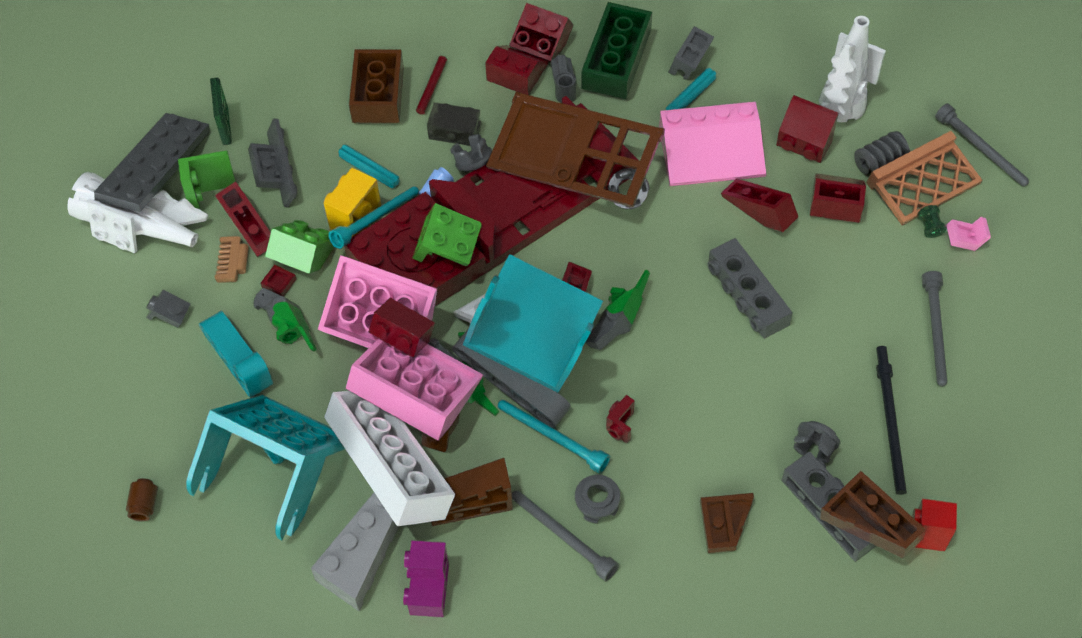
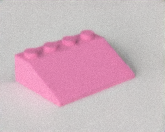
M756 102L660 111L659 127L665 128V134L661 142L669 186L729 181L736 178L766 177L761 125Z
M340 255L318 330L369 348L378 339L368 331L374 312L391 297L432 321L437 288Z
M378 338L352 364L345 389L432 438L439 440L450 428L481 381L483 374L429 344L413 358Z

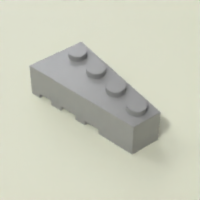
M375 492L311 567L316 582L358 611H360L363 605V599L367 591L371 588L379 565L382 564L386 556V550L399 528Z

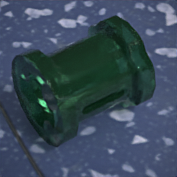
M937 205L925 206L917 213L918 219L923 222L925 227L924 235L927 238L938 237L947 230L946 225L940 219V209Z

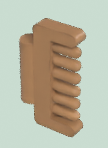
M239 236L220 237L219 254L221 255H218V258L226 260L217 261L219 265L214 276L215 280L218 283L236 282L238 274L246 273L249 246L242 244Z

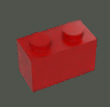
M922 499L919 507L914 508L912 517L926 530L923 540L915 548L945 552L956 531L957 503Z

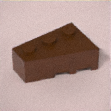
M505 458L444 478L455 493L445 520L431 521L432 526L513 510L511 485Z
M862 471L821 508V520L901 558H904L923 540L926 530Z

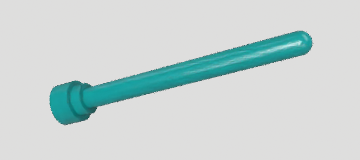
M413 186L348 227H336L329 232L330 242L338 249L343 248L350 243L352 235L417 196L419 189Z
M505 400L498 402V408L501 411L587 460L591 470L601 474L607 467L611 456L604 451H591Z

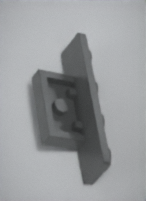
M273 118L267 131L269 145L251 143L248 152L256 187L280 189L283 206L289 207L292 200L297 196V185L293 182V168L289 165L288 148L283 140L284 130L280 127L279 119Z

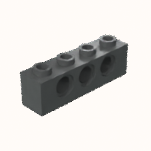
M736 238L710 250L707 263L709 271L712 275H716L719 278L722 288L727 294H731L738 310L746 314L755 332H759L765 339L790 326L793 312Z
M809 451L784 469L781 481L854 562L876 547V545L820 519L821 508L844 487L840 479L833 477L827 471L826 465L820 458H815ZM810 482H818L822 487H814Z

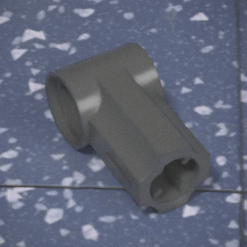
M557 55L556 58L551 60L555 98L561 103L562 98L565 96L574 101L576 98V77L573 73L571 58L565 55Z

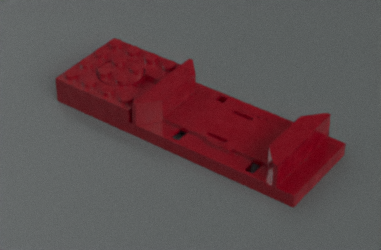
M567 96L562 98L563 104L587 109L582 103L576 106ZM599 123L589 148L610 153L616 137L602 123ZM622 145L618 156L638 160ZM585 156L576 182L588 185L584 179L591 176L598 183L606 161ZM486 163L481 168L473 170L456 182L437 179L430 180V195L426 191L353 236L350 243L344 246L348 258L437 288L435 306H437L507 260L509 254L515 255L600 198L488 169ZM615 164L610 178L617 171L629 167ZM481 179L484 181L477 186L475 185V183L480 181ZM625 179V180L621 181V183L619 184V186H620L621 184H623L624 182H626L627 180H629V179ZM435 203L481 222V228L468 266L461 265L435 253H432V255L427 254L422 262L412 258L425 218ZM521 221L529 229V232L522 235L514 224Z

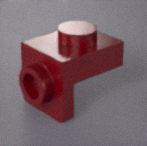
M625 395L620 402L617 400L611 406L609 415L606 417L608 433L614 439H621L625 443H628L631 439V428L625 422L634 413L635 400L628 395Z

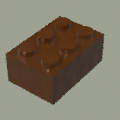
M401 49L354 50L349 99L352 123H400L404 75Z

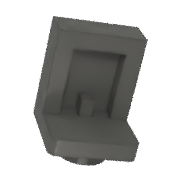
M162 290L158 296L153 295L149 300L146 309L150 311L146 318L152 320L155 316L178 328L191 303Z

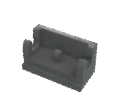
M694 26L675 56L668 73L675 75L680 69L685 73L683 79H688L692 71L694 72L712 43L714 36Z

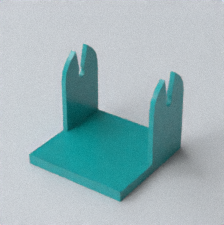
M509 254L499 275H495L490 282L484 299L482 298L470 323L463 346L558 393L583 350L582 347L593 329L594 324L592 323L603 301Z
M264 395L211 409L186 481L188 493L194 496L199 484V491L204 493L211 485L221 466L231 434L234 433L296 464L275 526L277 539L282 541L286 531L287 535L292 536L306 514L326 457L344 450V446L331 427Z

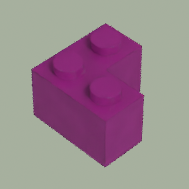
M411 540L410 551L406 550L404 556L407 578L411 579L410 587L404 589L403 604L408 606L410 615L444 617L449 573L446 543Z

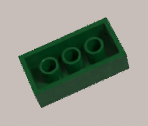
M611 2L607 3L581 71V89L627 99L651 32L652 11Z

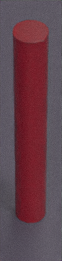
M445 56L438 57L416 108V112L421 115L425 114L446 65L447 58Z

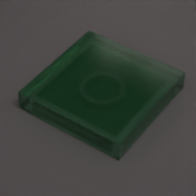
M218 77L210 78L215 122L222 144L229 145L232 142L228 104L220 79Z

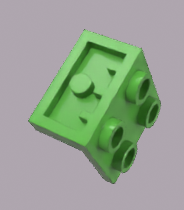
M228 151L178 159L180 181L185 197L199 210V201H203L202 192L223 189L236 182Z
M435 203L425 218L412 258L422 262L427 254L432 255V253H435L461 265L468 266L481 228V222Z

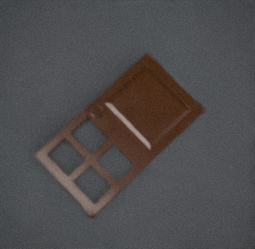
M516 92L486 167L568 191L634 207L658 144L662 141L665 134V128ZM599 123L620 128L610 153L589 148ZM628 131L650 136L640 161L618 156ZM585 156L606 161L597 187L576 182ZM615 164L636 169L627 195L605 190Z

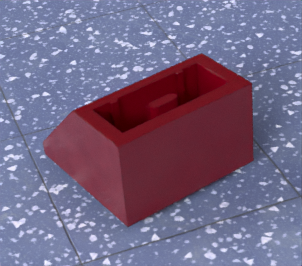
M526 3L509 46L551 62L566 46L574 24L568 17Z
M815 173L810 216L859 223L865 201V181Z

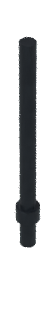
M878 346L876 348L878 359L876 371L877 378L881 381L895 492L898 495L907 493L891 382L893 369L888 360L887 347Z

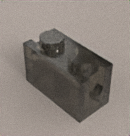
M434 102L427 123L428 138L430 140L470 146L469 136L479 134L482 125L481 121H479L480 110Z

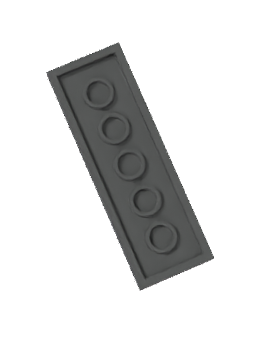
M165 113L94 191V199L141 212L179 168L178 159L187 158L209 133V124Z

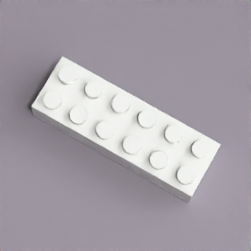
M351 391L333 392L324 418L397 526L445 520L455 493L405 423Z

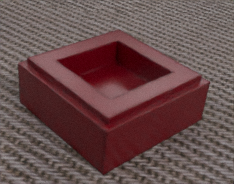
M274 264L260 284L262 288L284 296L297 278L294 273Z

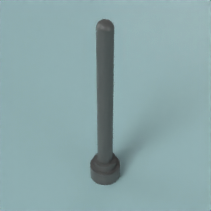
M946 103L938 110L935 118L939 122L952 125L1021 186L1028 185L1029 179L957 118L955 108Z
M928 271L922 274V286L929 295L936 380L939 386H945L947 384V370L939 291L943 286V276L939 271Z
M520 491L512 492V500L591 562L596 570V575L606 582L616 573L619 563L613 558L604 555L601 557Z

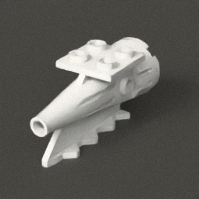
M857 16L854 19L853 26L848 35L840 33L835 56L831 59L832 67L834 68L828 74V80L820 94L819 105L821 104L825 108L838 112L837 122H847L848 119L853 118L857 120L864 114L867 106V83L870 82L876 85L879 79L886 50L868 43L869 19L865 16Z
M85 172L75 182L72 190L76 191L74 198L69 197L68 200L69 215L79 220L90 222L93 237L132 253L138 251L136 235L140 234L194 247L198 240V234L187 229L184 225L204 222L208 219V214L195 208L187 199L184 198L177 201L165 190L157 192L141 212H136L95 200L94 191L105 180L95 173Z

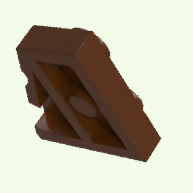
M753 493L700 498L708 553L736 550L753 502Z

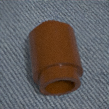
M140 478L130 484L126 505L128 518L135 521H148L150 515L154 513L158 487L153 484L152 480Z

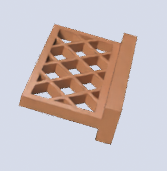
M952 131L874 170L868 178L867 185L871 190H877L901 225L982 182L981 177L955 144L957 137ZM952 152L957 159L956 164L943 161L944 155ZM928 163L937 165V175L925 172V165ZM942 167L955 170L954 178L941 176ZM959 172L967 173L972 181L968 183L959 181ZM905 175L919 176L917 185L904 182ZM922 178L935 180L934 189L921 186ZM939 182L952 185L951 192L938 191ZM888 184L899 186L898 195L888 193L884 186ZM903 188L916 191L915 199L901 197ZM920 192L933 195L932 202L928 204L918 201ZM900 203L912 205V213L905 216L899 208Z

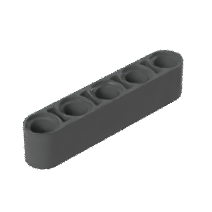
M467 329L452 347L453 352L474 370L483 374L484 378L538 420L555 428L571 408L570 403L559 393L463 346L468 332Z

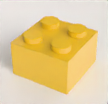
M351 168L346 175L340 178L337 187L333 192L328 193L324 200L330 231L338 226L348 227L381 206L377 179L354 168ZM365 227L364 229L360 230V231L357 232L356 234L352 235V237L355 236V235H357V234L360 233L361 231L365 230L367 227Z

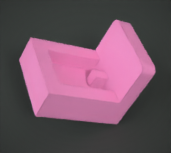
M980 217L973 224L953 219L946 224L951 246L976 251L991 238L987 220L984 217Z

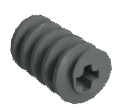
M899 131L889 132L886 136L880 137L878 140L872 141L871 144H866L863 148L857 149L854 153V158L860 172L868 174L909 153L910 148L904 136Z

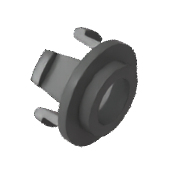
M480 134L469 136L471 151L463 150L458 143L454 144L450 149L451 154L454 155L455 166L458 170L473 171L481 168L488 162L492 149L487 146L485 138H482Z
M624 168L614 173L609 180L608 190L620 193L618 187L621 181L625 179L633 180L636 170ZM646 177L634 207L613 203L624 209L640 207L647 197L648 190H650Z
M809 421L799 424L797 428L798 435L794 438L796 443H794L793 448L799 454L804 455L812 444H815L819 449L817 457L824 463H828L831 460L830 456L835 449L839 448L841 442L830 427L820 422Z
M591 475L584 478L577 485L575 502L578 509L584 514V520L597 524L599 518L616 515L620 503V490L611 478L604 475ZM595 486L597 489L607 491L608 496L602 502H593L588 497V490Z

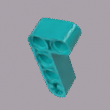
M222 310L199 323V327L209 343L250 398L273 385L268 367L257 351L252 352Z

